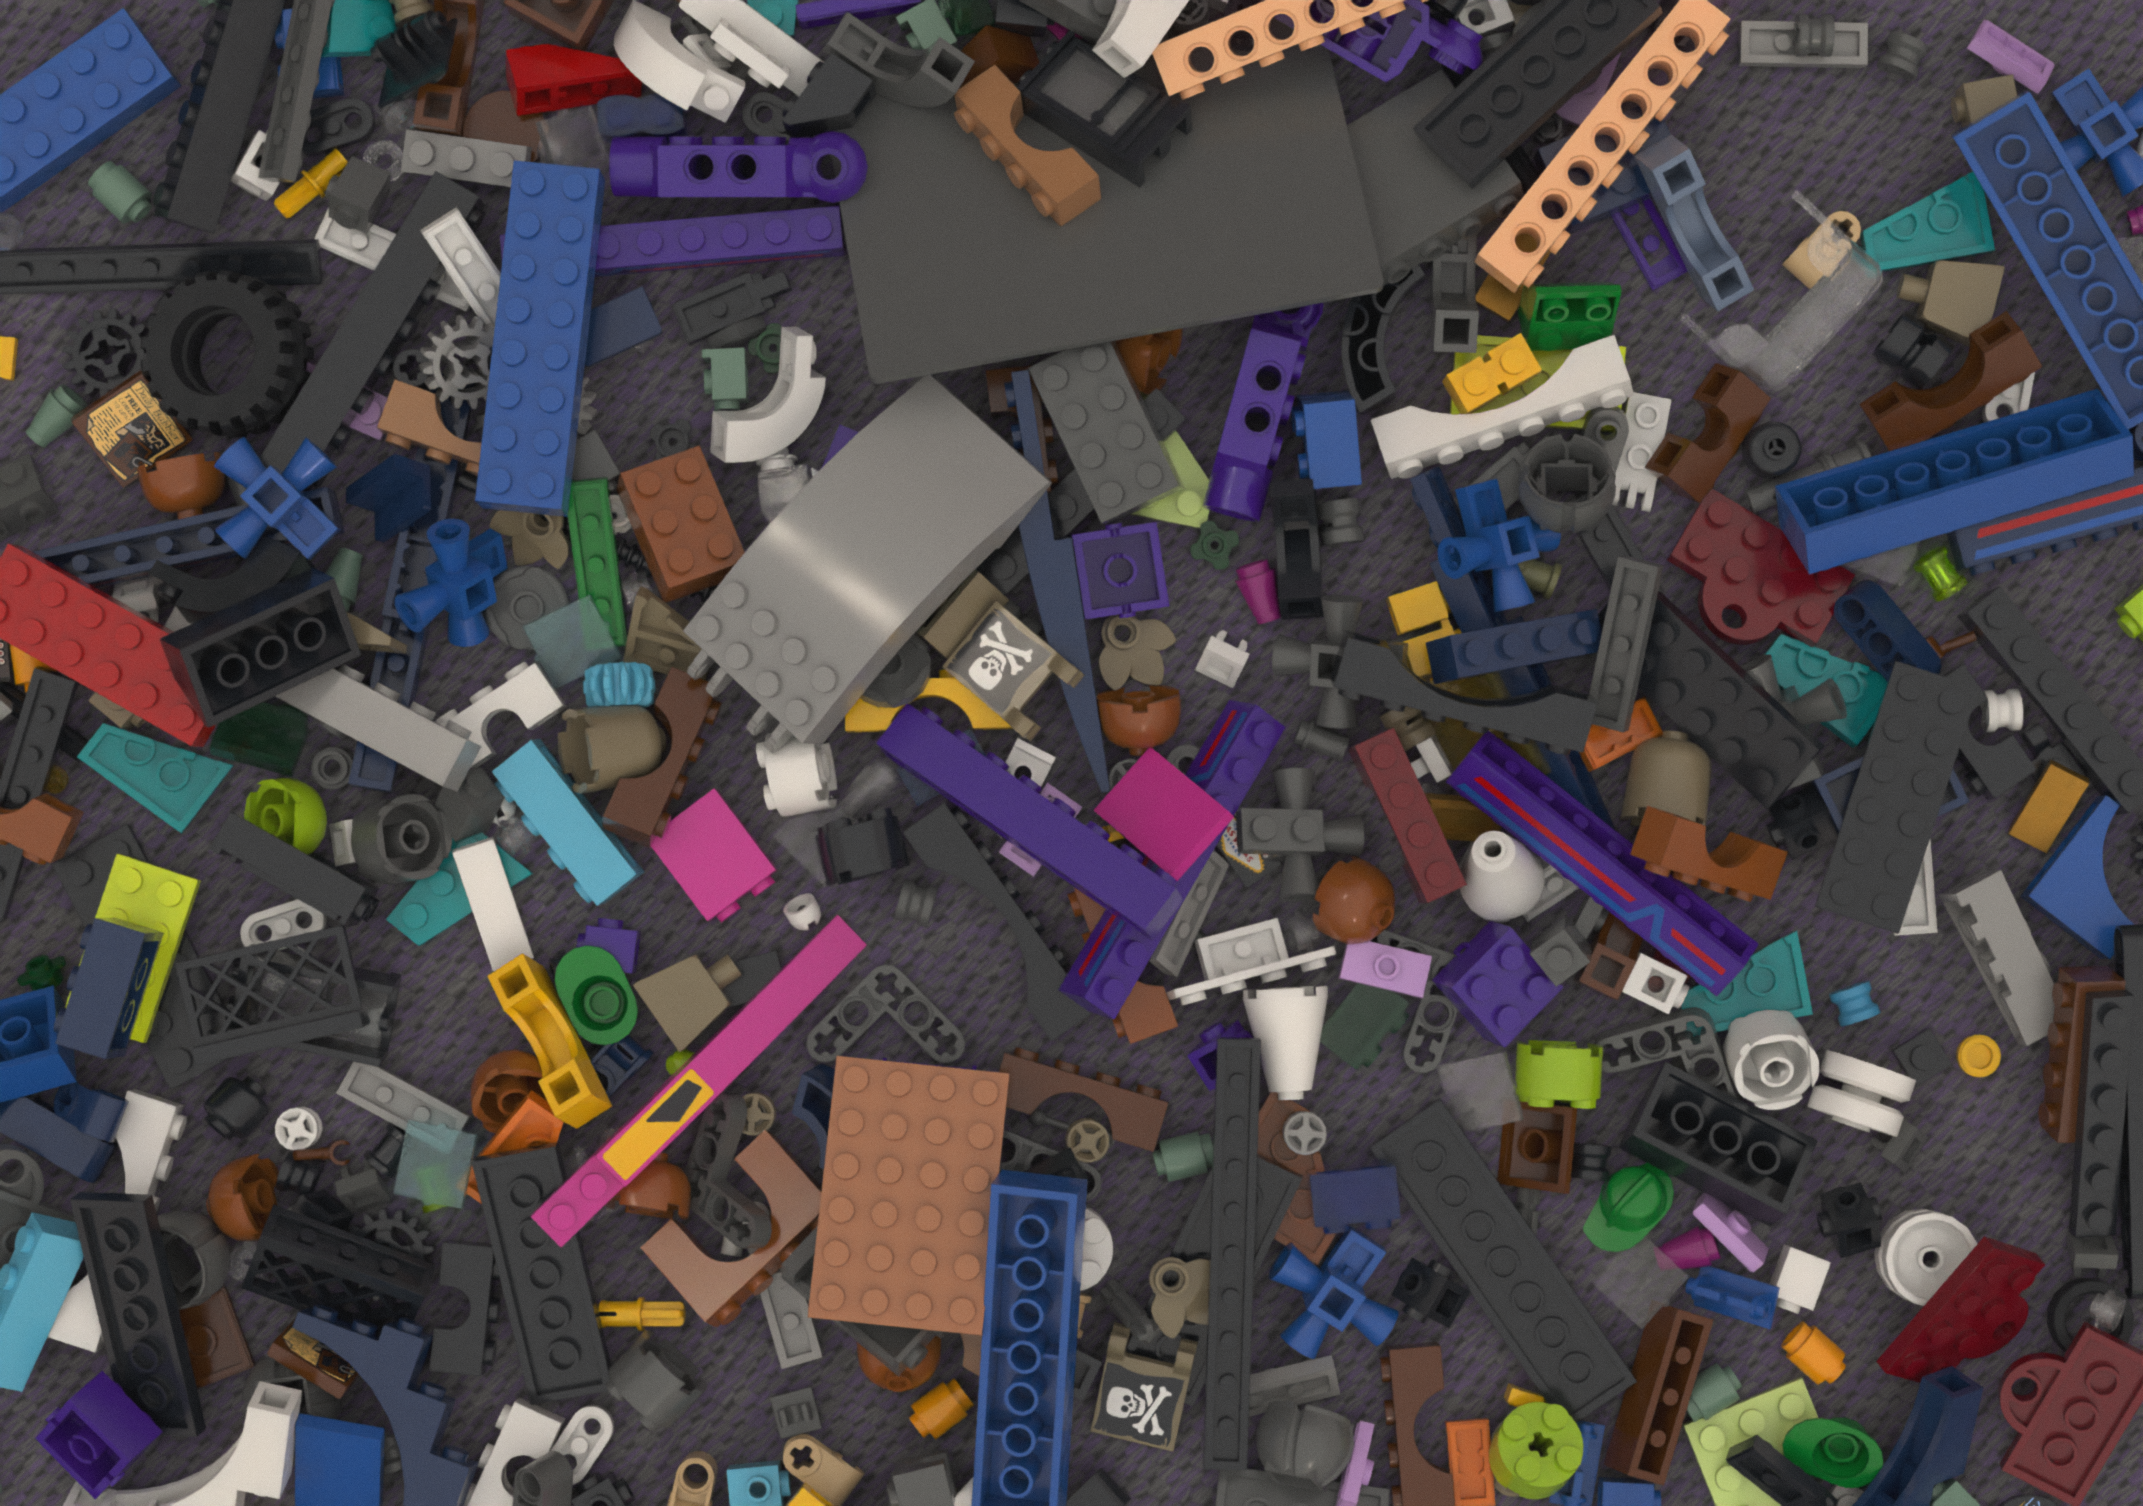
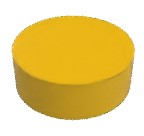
M1971 1035L1959 1044L1956 1059L1964 1073L1973 1077H1986L1998 1068L2001 1053L1997 1043L1990 1037Z

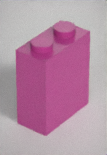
M716 788L672 819L663 838L655 836L651 844L653 850L707 921H712L717 917L721 923L741 909L737 903L738 900L750 891L754 897H757L775 883L771 876L778 869Z

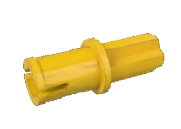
M336 148L333 149L331 153L307 172L302 170L301 174L303 177L275 199V207L285 218H291L316 196L319 195L323 199L325 197L324 192L331 178L334 175L340 176L348 161Z
M639 1297L637 1301L601 1300L599 1304V1312H616V1316H600L602 1328L637 1327L638 1331H644L645 1327H681L684 1325L686 1317L685 1305L681 1301H645L644 1297Z

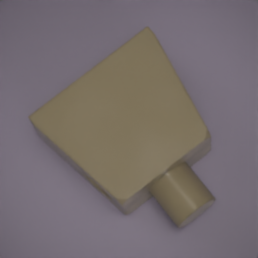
M1935 261L1929 265L1926 279L1903 273L1896 297L1919 303L1916 318L1925 323V328L1970 347L1969 334L1992 320L2005 267L1992 264Z
M729 954L710 967L705 965L699 955H693L636 982L633 986L677 1050L682 1052L732 1004L723 988L742 976V973Z

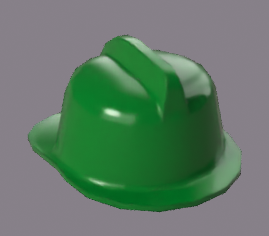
M589 945L574 948L562 957L556 967L555 985L559 998L578 1034L587 1041L600 1045L617 1043L629 1035L636 1024L638 1007L631 986L615 957L601 947Z
M1649 1163L1625 1167L1611 1174L1609 1181L1603 1184L1599 1199L1583 1226L1584 1233L1591 1243L1602 1250L1611 1252L1629 1250L1638 1244L1665 1217L1672 1206L1674 1190L1668 1174Z
M1846 1417L1806 1419L1794 1425L1786 1433L1782 1443L1784 1456L1795 1465L1801 1467L1805 1473L1844 1488H1859L1871 1483L1883 1466V1454L1877 1442L1868 1435L1862 1425Z

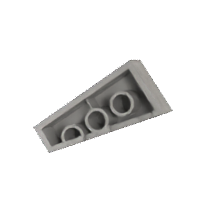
M1982 871L1938 894L2017 1044L2028 1046L2047 1036L2050 1023H2053L2055 1009L2052 998L2054 982L2050 976L2051 968L2043 953L2038 950L2031 935V930L2022 916L2002 871Z

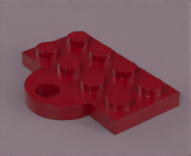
M1714 489L1706 494L1701 503L1698 504L1667 558V561L1702 581L1698 594V608L1704 624L1718 638L1737 645H1747L1761 641L1778 627L1813 648L1818 643L1834 614L1835 602L1847 591L1855 574L1840 565L1809 574L1782 530ZM1725 609L1736 611L1742 620L1741 627L1737 629L1728 627L1722 620V611Z
M1984 1236L1876 1362L1886 1374L1921 1383L1923 1376L1950 1366L1956 1368L1964 1358H1980L1998 1351L2008 1344L2024 1326L2028 1316V1304L2020 1293L2032 1285L2035 1276L2045 1266V1263L2034 1252Z
M2084 1322L2063 1357L2053 1353L2039 1352L2025 1355L2014 1361L2004 1372L1998 1388V1398L2002 1413L2007 1422L2018 1432L2000 1462L2001 1470L2072 1506H2080L2143 1401V1351ZM2027 1377L2034 1380L2036 1383L2034 1390L2027 1395L2014 1393L2012 1385L2017 1379Z

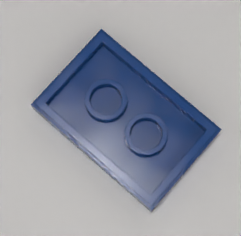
M299 1413L295 1425V1506H383L385 1428Z

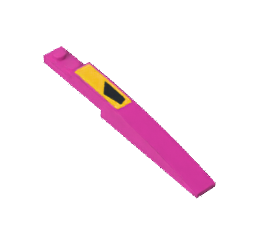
M836 915L653 1093L654 1095L547 1198L530 1217L562 1247L623 1187H626L833 981L867 944L839 915Z

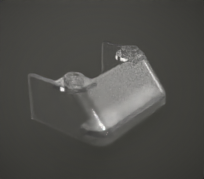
M1798 188L1791 197L1823 225L1812 236L1808 244L1810 261L1824 274L1765 338L1753 327L1740 323L1727 327L1717 337L1686 308L1677 317L1727 364L1736 370H1740L1761 390L1766 392H1777L1784 389L1877 292L1883 279L1879 263Z

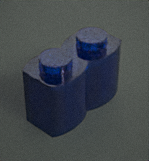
M658 93L647 95L640 100L629 95H612L597 102L599 133L606 142L611 143L613 137H666L668 143H670L669 137L688 136L687 110L675 105Z

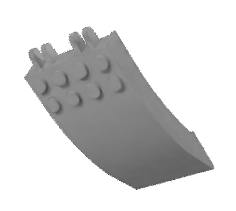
M932 374L923 376L857 433L783 508L732 567L683 630L702 649L688 667L687 674L696 680L702 677L716 662L720 668L705 688V691L712 697L720 695L733 679L761 704L746 726V729L755 736L761 733L774 717L780 722L765 743V747L771 753L779 751L792 735L804 744H823L901 647L996 548L1000 549L1052 482Z

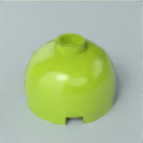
M276 778L260 781L258 784L261 786L258 791L250 792L247 797L244 819L308 855L321 844L327 825L326 809L320 795L313 787L295 778Z

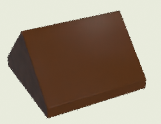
M1505 1099L1497 1178L1499 1183L1502 1185L1569 1194L1577 1108L1562 1104H1554V1107L1528 1106V1102Z

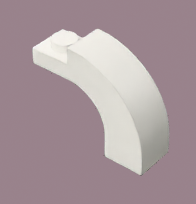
M633 0L614 35L615 51L624 65L645 85L685 110L692 106L726 123L745 89V81L689 52L672 35L670 17Z
M799 327L781 328L779 372L773 389L763 401L751 408L738 411H713L710 453L725 463L760 460L783 450L805 431L819 408L826 382V377L811 369V365L816 360V345L811 334Z

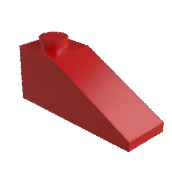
M552 44L523 46L505 50L506 80L517 116L641 97L642 81L624 65L620 58Z

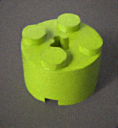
M1529 1040L1528 1044L1518 1041L1516 1049L1515 1094L1519 1095V1101L1528 1102V1106L1554 1107V1100H1561L1560 1102L1570 1103V1107L1596 1108V1100L1601 1098L1603 1046L1588 1043V1048H1577L1576 1042Z
M1544 1402L1527 1403L1509 1413L1494 1434L1489 1449L1490 1467L1497 1481L1505 1488L1508 1487L1513 1492L1520 1494V1497L1526 1499L1546 1498L1558 1492L1580 1466L1583 1456V1438L1578 1425L1563 1406ZM1530 1445H1534L1536 1449H1541L1543 1455L1540 1457L1538 1451H1530Z

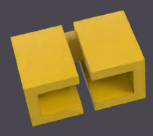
M1520 333L1488 351L1483 360L1479 356L1447 374L1442 383L1459 413L1471 414L1495 401L1501 392L1505 395L1534 379L1542 369Z
M1437 581L1389 596L1386 599L1397 636L1435 623L1439 624V630L1403 641L1408 643L1407 666L1420 677L1432 674L1426 642L1462 633L1460 628L1453 630L1452 625H1450L1448 614L1452 612L1442 590L1439 589Z

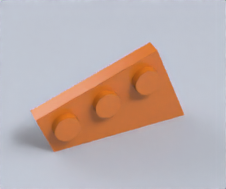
M531 1090L477 1157L557 1142L564 1122L554 1116L547 1100ZM471 1163L458 1179L456 1187L481 1203Z

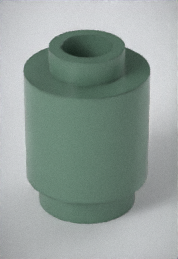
M108 161L101 165L88 181V186L93 190L92 195L123 224L131 220L134 223L139 222L152 208V204L149 202L152 193L123 165L116 166L112 161Z
M1198 1131L1160 1140L1158 1141L1160 1149L1152 1152L1158 1176L1166 1174L1168 1182L1208 1173L1207 1168L1212 1167L1213 1145L1209 1133L1199 1135Z
M1716 1362L1697 1374L1686 1411L1694 1423L1701 1418H1704L1705 1421L1740 1399L1736 1391L1742 1388V1385L1729 1365L1721 1369Z

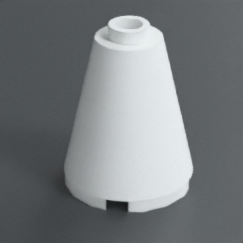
M1488 831L1481 834L1475 840L1460 869L1467 884L1460 888L1462 897L1470 910L1485 920L1502 923L1522 914L1524 916L1531 912L1541 899L1545 880L1539 858L1523 843L1503 832Z
M1314 986L1256 990V997L1255 989L1243 990V1002L1253 1037L1261 1039L1260 1062L1269 1092H1278V1100L1304 1099L1303 1091L1312 1090L1328 998L1327 986L1316 987L1315 995Z

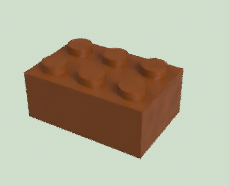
M700 445L620 473L616 490L662 600L667 603L720 584L745 551Z

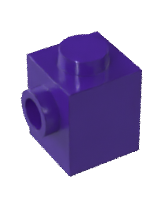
M598 918L597 926L586 925V932L578 934L576 948L586 945L601 947L615 957L624 973L634 974L637 971L641 931L623 929V920Z

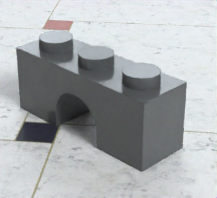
M947 1448L897 1460L894 1471L890 1472L891 1478H889V1483L887 1484L891 1506H954V1495L957 1493V1487Z

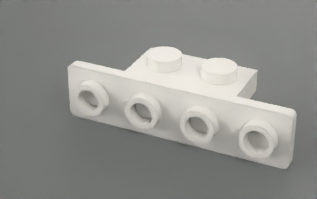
M681 0L679 3V7L712 31L710 38L716 42L713 48L731 62H734L736 58L740 59L750 67L747 73L767 88L771 83L777 88H780L783 84L800 96L808 85L807 78L813 67L819 61L824 63L822 59L742 0Z
M1278 918L1195 940L1194 943L1205 981L1166 992L1169 1001L1180 998L1183 1006L1207 999L1206 990L1220 987L1223 995L1247 988L1245 980L1260 976L1262 984L1287 977L1285 969L1300 965L1302 973L1327 966L1325 958L1336 954L1335 947L1332 946L1289 958Z

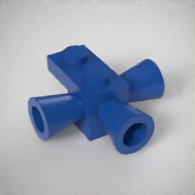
M2088 68L2051 93L2052 97L2077 133L2076 136L2060 142L2075 170L2078 171L2091 158L2094 159L2096 164L2106 158L2121 197L2126 196L2143 185V158L2129 145L2130 142L2139 136L2135 130L2143 127V86L2120 107L2116 100L2111 103Z
M245 437L231 445L215 463L214 468L246 488L240 497L249 506L215 528L217 534L244 559L248 557L268 525L278 529L309 560L341 530L302 492V490L337 468L335 463L309 438L305 437L283 472L271 465L266 469Z
M1498 479L1487 480L1455 489L1466 537H1446L1440 542L1438 546V561L1443 572L1452 579H1459L1472 570L1479 572L1492 569L1494 612L1534 603L1535 599L1518 563L1540 557L1539 552L1556 550L1560 544L1561 533L1540 530V525L1534 522L1530 516L1507 520Z
M444 519L434 523L427 530V538L438 559L425 568L428 585L397 595L395 597V607L403 623L410 630L417 633L421 632L443 609L448 612V641L455 646L470 647L483 642L489 635V628L481 611L497 602L493 577L508 569L502 535L490 528L469 541L470 527L465 521L460 519Z
M1349 1225L1319 1269L1293 1243L1287 1244L1275 1259L1268 1278L1302 1291L1306 1310L1280 1333L1281 1338L1300 1354L1310 1359H1315L1329 1325L1343 1332L1350 1322L1374 1346H1379L1393 1329L1399 1311L1366 1298L1363 1286L1387 1253L1385 1247Z

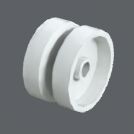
M1826 1050L1819 1071L1824 1077L1843 1083L1841 1090L1822 1084L1813 1086L1807 1107L1831 1115V1120L1866 1132H1870V1129L1897 1137L1904 1116L1900 1111L1880 1104L1882 1097L1900 1103L1910 1101L1916 1080L1874 1064Z
M1921 1208L1904 1211L1888 1221L1880 1232L1881 1247L1875 1248L1874 1256L1877 1272L1886 1287L1901 1298L1924 1306L1973 1250L1977 1242L1969 1229L1952 1216ZM1928 1251L1932 1252L1934 1255L1933 1260H1927L1924 1265V1254Z

